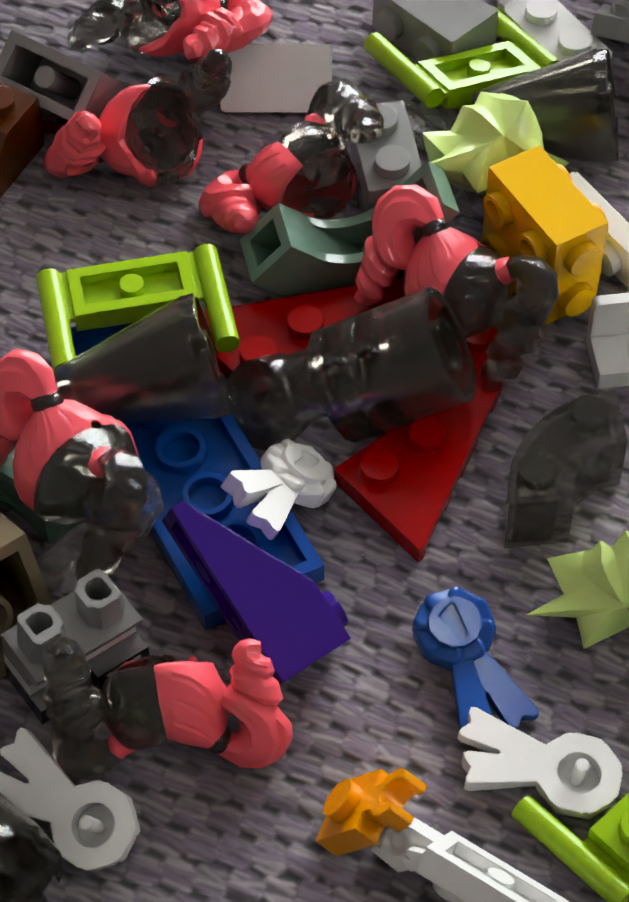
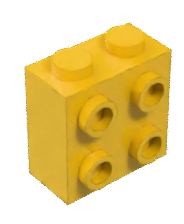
M540 145L490 166L488 169L486 195L483 198L485 210L483 233L479 242L494 251L500 258L509 257L518 267L519 275L511 283L518 301L525 308L532 307L546 325L564 316L574 317L582 314L591 306L592 299L597 296L599 279L602 273V260L606 235L608 234V221L603 210L598 204L590 202L573 183L567 169L561 164H556ZM480 246L485 261L493 268L494 259L490 250ZM507 262L506 267L508 269L510 277L512 278V269L509 263Z

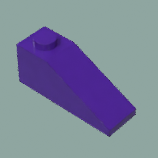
M181 501L169 509L162 520L166 529L238 641L240 642L248 638L260 641L261 653L271 659L274 667L273 677L279 682V685L351 639L344 628L348 625L346 613L332 593L327 590L321 593L312 579L186 502Z

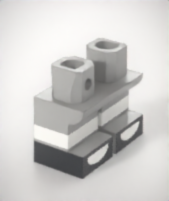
M96 569L77 580L75 590L53 604L42 605L38 603L17 615V625L1 634L6 677L43 725L94 694L93 682L99 689H102L120 678V676H114L113 672L124 662L140 659L144 662L150 660L149 648L136 630V626L143 622V618L106 572Z

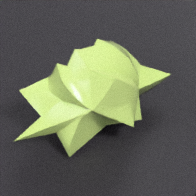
M480 92L474 105H462L450 131L422 132L429 161L445 170L449 183L460 189L486 195L488 169L490 166L538 145L544 149L543 134L529 101L520 100L504 93ZM546 152L556 164H561L565 167L570 163Z
M624 531L612 547L600 540L591 550L547 558L563 595L526 615L576 618L584 649L629 627V531Z

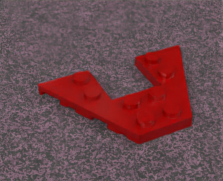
M404 277L395 278L392 287H386L383 299L371 305H363L355 300L354 295L358 288L357 285L232 306L240 345L231 352H220L216 349L207 311L185 314L178 317V327L186 340L254 405L347 344L420 409L418 412L334 468V480L418 563L423 560L426 554V547L443 511L447 510L452 499V492L456 483L463 476L478 444V437L490 412H493L501 395V388L506 378L510 376L519 357L520 340L453 282L434 332L421 328L409 312L403 291Z

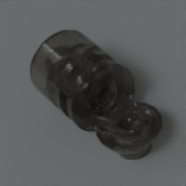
M427 287L313 331L310 335L308 348L293 354L279 352L262 355L259 358L243 362L231 373L228 380L227 407L251 446L256 449L267 450L271 445L281 443L285 439L294 441L311 422L327 416L334 428L345 440L356 443L471 402L475 397L476 376L468 343L454 311L439 291L432 287Z

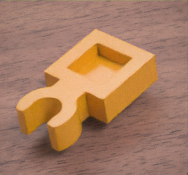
M404 768L396 769L390 774L382 769H378L351 779L342 780L332 789L324 803L323 813L326 817L315 842L337 856L377 845L385 826L398 832L412 824L414 817L403 808L413 796L423 794L427 785Z

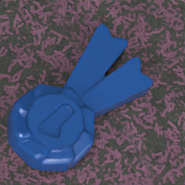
M453 587L450 590L426 596L413 621V638L424 659L432 664L451 670L459 731L468 724L467 716L471 707H476L493 716L487 700H489L500 719L518 729L521 721L537 719L539 710L489 653L495 639L496 625L486 600L460 587Z

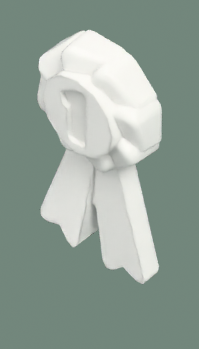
M285 439L281 443L271 445L261 457L260 464L262 470L231 471L220 486L225 492L233 496V502L237 508H243L259 502L246 519V523L260 528L269 540H273L281 530L294 503L309 508L320 507L330 499L337 484L334 480L332 465L325 461L312 446L302 445L290 439Z
M476 707L470 708L467 716L468 724L460 729L457 739L464 744L486 752L466 751L463 753L461 763L463 769L468 773L464 782V790L481 791L535 786L538 793L552 807L554 813L588 820L608 808L616 800L622 780V765L602 739L569 732L544 744Z
M20 727L16 733L15 742L2 747L0 753L1 756L28 779L29 783H24L0 772V809L50 822L57 853L77 868L87 871H98L123 862L140 833V825L132 798L111 784L101 780L75 786L32 732Z

